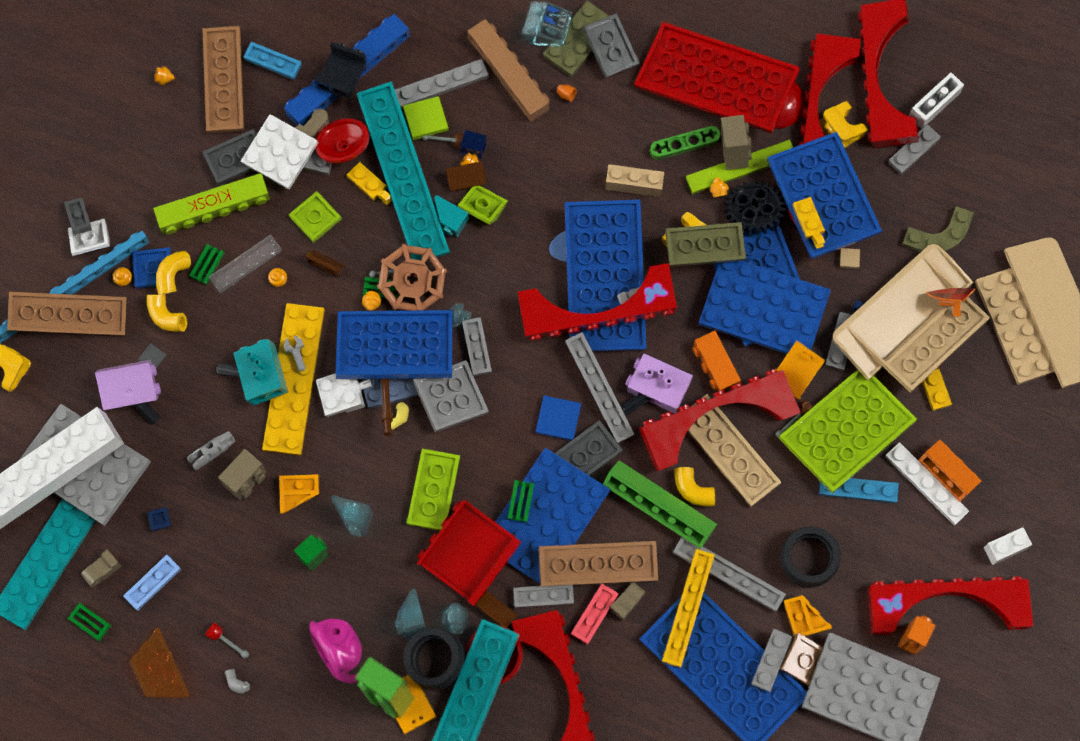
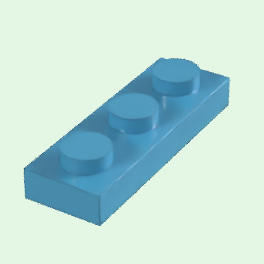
M253 42L250 43L243 57L247 62L295 80L302 66L301 61Z

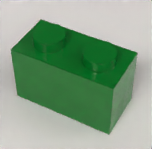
M312 534L294 550L299 560L311 572L328 557L326 551L328 548L319 536L315 538Z

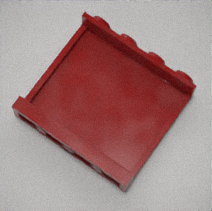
M463 500L455 504L452 509L454 511L450 518L447 516L442 522L441 527L443 528L439 534L435 533L429 540L431 545L428 549L424 548L417 557L420 560L417 564L423 566L475 606L522 541L467 500Z

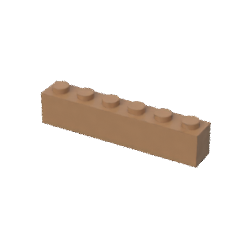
M485 19L467 30L470 42L530 122L549 110V98L545 93L540 92L538 89L539 85L535 79L531 80L528 76L529 73L526 67L518 63L516 54L513 51H509L505 39L497 35L495 26L492 23L489 24Z

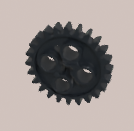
M751 180L750 185L744 182V187L737 185V190L731 189V194H727V200H725L726 220H730V223L741 222L743 233L747 230L750 236L753 232H756V235L759 236L760 231L767 234V229L774 231V226L779 227V221H783L786 202H784V197L780 196V190L775 191V186L769 188L768 182L764 185H761L760 180L757 184H754V181Z

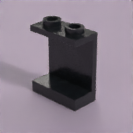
M331 42V53L321 75L317 74L314 79L315 86L320 90L350 100L367 64L366 54L359 49L347 48L342 43L336 44Z

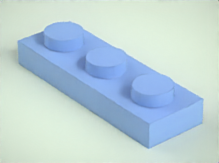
M166 555L124 597L138 611L181 570L180 567Z

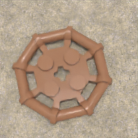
M402 244L400 248L388 257L382 258L377 288L381 290L390 302L392 309L406 311L425 310L434 302L443 298L444 295L442 293L447 269L442 266L430 247L421 248ZM409 253L423 255L421 261L410 259ZM404 255L405 261L396 267L392 262ZM427 259L436 269L435 271L431 272L425 264ZM389 268L394 270L392 282H387ZM411 273H414V276L418 278L413 284H410V281L407 280V276H411ZM438 275L436 289L431 288L432 276ZM394 286L400 296L396 299L388 287ZM429 291L432 295L421 303L419 297ZM404 297L415 298V304L404 303L402 300Z

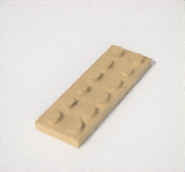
M708 394L704 396L707 400L711 399ZM719 407L703 414L687 431L750 507L781 484L778 477Z

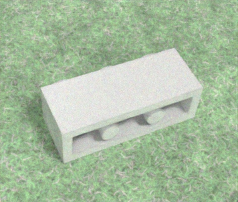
M949 73L912 108L909 116L915 118L917 125L923 129L961 93L964 84L952 73Z

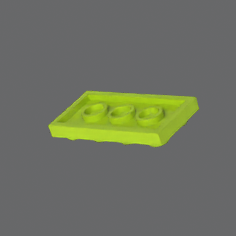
M422 449L407 525L437 531L442 530L441 524L449 516L460 455Z

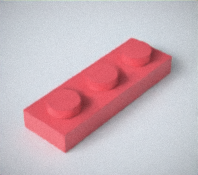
M601 584L571 635L588 645L619 593Z

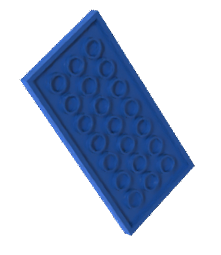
M640 200L565 202L568 311L593 314L613 309L620 305L617 298L618 294L641 287L644 282ZM644 318L636 319V322L626 324L625 321L619 322L613 327H606V325L598 326V329L587 331V329L579 330V333L583 332L592 352L647 349ZM579 333L569 334V338H571V337H573V336H575V335H577V334H579Z
M704 592L681 668L663 663L742 741H766L804 702L807 693L789 674L780 669L770 693L751 685L764 650ZM681 597L639 639L661 662Z

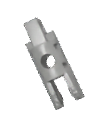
M227 431L194 451L187 457V460L193 463L195 470H198L224 453L235 442V439Z

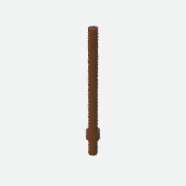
M381 379L383 407L381 422L384 427V435L390 436L392 435L391 423L393 422V413L390 411L389 379Z

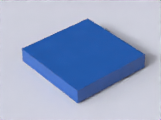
M170 247L132 251L135 289L156 287L158 266L165 257L171 255Z
M543 396L536 434L572 441L575 436L581 403Z

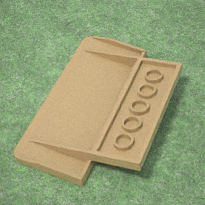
M1047 237L1005 248L1004 253L1011 268L976 279L975 285L1017 385L1052 373H1056L1062 389L1080 384V293L1058 242L1053 238Z
M931 244L840 325L833 333V341L867 381L884 367L911 393L983 326L990 317L969 297L964 302H960L961 316L955 317L953 316V306H939V299L926 294V292L940 289L969 288L973 284V281L952 257L940 246Z

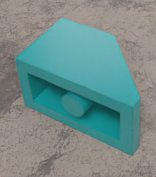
M436 195L434 197L435 206L443 232L449 236L454 235L458 237L469 220L468 212Z

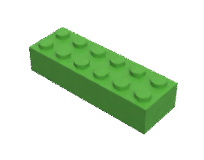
M370 657L355 677L358 681L357 686L360 687L368 701L376 707L381 705L385 713L394 719L396 716L401 718L414 700L403 679Z

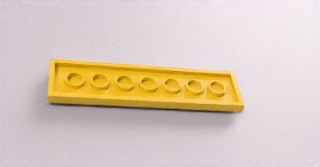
M286 304L278 357L288 393L270 400L262 448L263 452L295 456L302 455L325 309L322 307ZM294 335L302 339L304 348L300 350L306 367L304 371H298L293 354L290 352L286 353L284 348L287 338L290 346L294 349L296 348L297 343Z

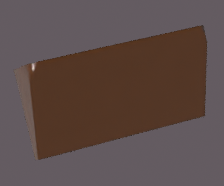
M482 161L446 169L450 191L486 184Z
M315 250L305 254L307 263L338 278L341 277L346 268L344 264Z
M488 591L475 604V607L492 621L507 629L512 625V621H515L518 617L515 612Z

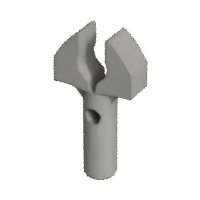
M294 335L297 343L296 348L294 349L290 346L288 338L285 340L284 348L286 353L290 352L293 354L298 371H304L306 367L300 353L301 348H304L302 339Z

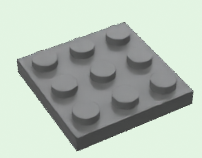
M467 361L452 365V378L413 379L414 386L434 432L475 419L489 412Z

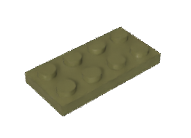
M587 1L566 25L563 33L560 32L562 35L561 40L555 39L545 50L543 57L567 75L573 77L593 53L583 27L609 16Z
M741 222L666 228L665 230L669 267L746 260Z

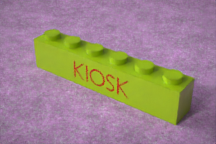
M262 173L153 209L162 234H173L181 228L187 229L200 222H210L215 217H225L237 210L244 211L249 206L255 204L262 205L270 200Z

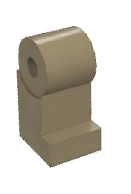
M316 109L312 113V118L304 126L299 124L296 129L316 139L318 133L329 124L327 112L323 109Z
M108 550L103 552L99 559L81 573V576L90 587L98 585L121 567Z
M633 582L610 606V611L624 621L646 592Z

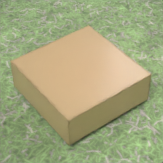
M841 248L840 268L859 269L860 249Z

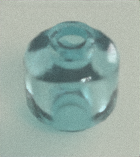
M452 603L446 607L442 615L444 629L452 634L462 633L468 627L467 609L459 603Z

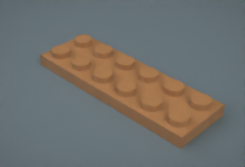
M240 27L203 28L206 132L209 134L244 131Z
M9 292L7 330L125 336L127 297Z
M656 541L538 547L540 586L658 580Z

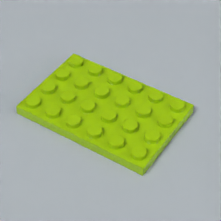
M856 370L783 432L779 439L833 494L912 426L917 418L875 376L867 381L859 370Z

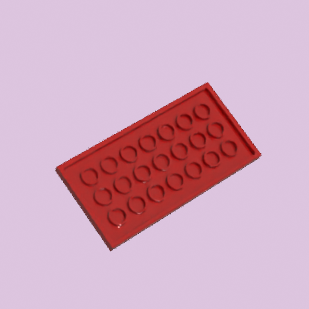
M662 22L634 86L635 88L721 117L744 115V121L748 122L750 127L772 134L800 72V67Z

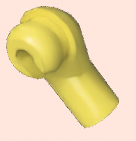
M403 402L396 405L397 413L391 423L392 430L405 423L408 419L409 407Z

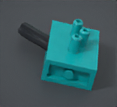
M269 339L259 340L257 344L244 346L239 351L234 352L237 366L220 363L216 367L217 374L240 378L246 401L253 406L288 393L276 346Z

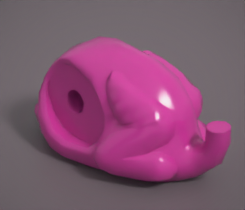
M326 619L318 623L311 621L309 630L313 643L332 676L345 683H357L358 681L355 678L357 674H349L359 664L362 656V646L354 629L348 622L340 619Z

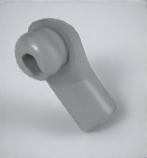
M234 669L225 671L228 686L232 691L238 694H244V692L249 691V683L238 680Z

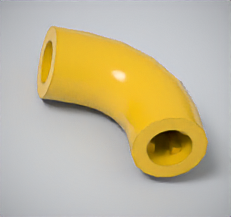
M186 251L175 252L165 257L159 264L156 272L158 295L177 291L175 285L176 273L189 269L191 266V259Z
M165 294L146 295L149 316L155 325L171 332H183L186 330L187 318L185 314L171 313L166 306Z
M680 467L674 469L677 490L685 500L693 505L715 506L714 487L698 486L694 480V468Z

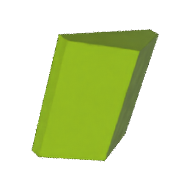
M479 185L470 189L458 204V207L491 225L498 219L508 201Z

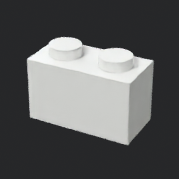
M1022 527L989 542L984 549L992 565L1027 550L1032 546V543Z

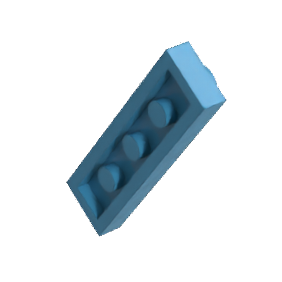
M850 478L832 494L820 482L819 496L896 504L899 483Z

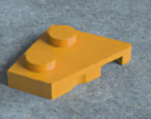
M319 475L279 476L280 513L284 514L319 495Z
M803 595L783 601L794 637L799 633L803 636H809L832 629L831 624L823 619L820 613L809 604V601Z

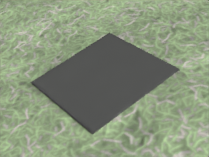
M150 343L138 360L140 362L151 360V363L155 364L157 368L167 354Z

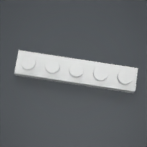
M900 442L886 454L885 458L954 526L969 512Z

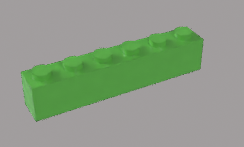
M620 460L610 470L603 483L611 491L700 549L717 526L715 522Z

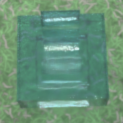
M456 303L450 308L452 310V327H458L464 320L471 319V312L463 311L464 304Z

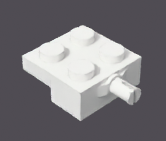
M336 373L316 380L326 417L364 408L365 404L361 390L372 387L370 379L358 382V379H336Z

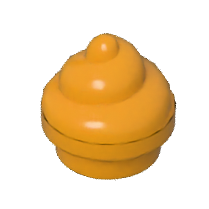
M164 66L162 68L157 67L155 82H159V85H165L174 80V75L169 69Z
M467 153L460 165L479 162L478 157L475 154Z
M719 177L715 178L714 183L711 185L710 193H712L713 197L727 195L728 185L723 180H720Z
M121 267L113 272V281L118 286H126L132 280V274L127 268Z
M275 268L270 271L268 280L272 286L281 287L287 281V274L283 269Z
M374 291L367 292L362 298L363 306L369 311L377 309L381 304L380 295Z

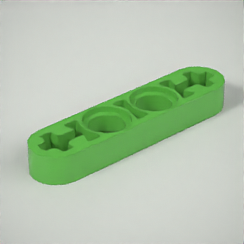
M709 126L655 141L650 147V155L656 160H661L715 145L719 141L720 131L714 126ZM709 132L715 135L714 139L707 137ZM690 137H697L699 143L696 145L689 142ZM677 141L681 144V148L673 149L671 143ZM666 144H668L669 152H667V148L664 149L666 147ZM656 147L662 149L661 154L655 151Z

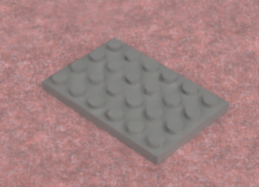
M60 404L19 460L79 420L81 416ZM123 444L53 493L105 526L151 461Z
M828 633L801 708L881 741H919L940 678L833 633Z

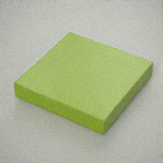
M439 96L403 105L413 140L449 131Z
M317 191L289 214L292 221L313 243L342 220L341 216Z

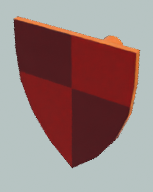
M948 288L929 291L926 294L939 299V306H953V316L958 317L961 316L960 302H964L975 291V288Z

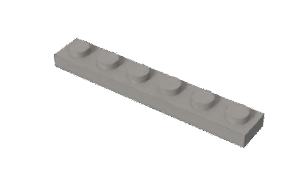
M482 59L398 88L395 90L402 109L403 105L430 99L487 79L488 73Z
M583 332L565 340L615 441L620 443L634 436L635 434Z
M681 537L673 551V554L690 564L696 549L712 554L715 553L704 547L700 549L683 537ZM715 554L709 572L711 576L772 611H777L786 595L785 593Z

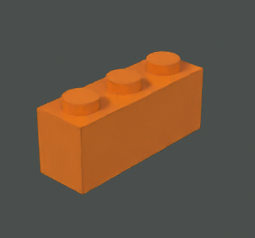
M716 331L694 340L692 350L697 358L700 357L702 361L701 368L705 374L709 375L711 379L709 383L713 391L719 392L724 390V392L731 390V386L741 382Z
M941 440L936 442L918 460L959 502L981 483L977 475Z
M916 616L907 625L898 647L914 655L918 654L926 646L936 625L931 623L932 620L926 616Z

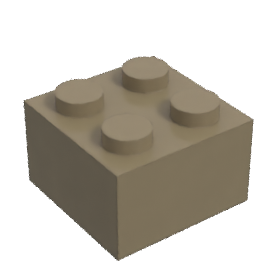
M744 115L721 117L722 146L726 170L748 168V160H752L748 122L744 121Z
M244 449L218 478L222 485L241 501L252 493V488L256 484H260L265 479L267 472L263 464Z

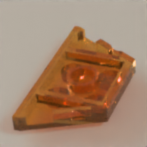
M155 628L154 633L143 643L139 652L135 653L130 660V664L145 697H191L160 628Z

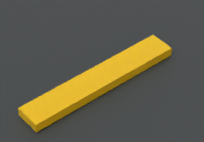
M699 549L695 550L662 659L663 663L679 668L682 666L715 554Z

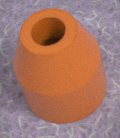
M559 85L556 93L562 99L572 102L577 89L570 85Z

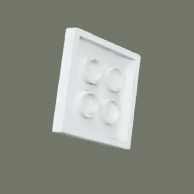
M270 114L243 156L241 163L290 190L316 148L318 141Z

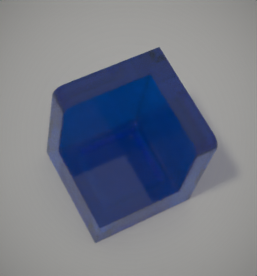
M465 130L460 145V153L465 155L467 153L475 154L479 159H482L487 145V135Z

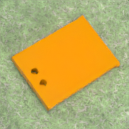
M796 341L778 367L777 372L784 371L794 397L799 400L825 360L799 341Z
M409 675L401 679L405 681L414 700L401 718L396 716L404 734L436 718L420 685L413 681Z

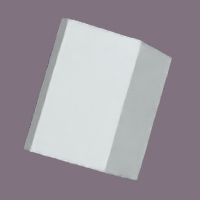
M105 219L90 222L91 231L73 235L71 227L68 228L72 256L110 246Z

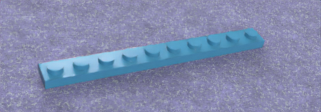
M143 231L132 234L129 240L116 245L110 253L101 255L98 261L92 265L85 266L76 276H70L64 284L51 289L49 294L73 295L132 255V251H138L150 243ZM8 319L0 326V343L18 332L7 330Z

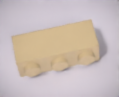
M609 164L605 190L661 197L664 172Z

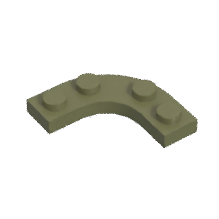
M956 206L947 229L937 234L925 233L908 227L902 246L918 252H922L931 244L940 246L944 251L955 248L965 237L974 212Z

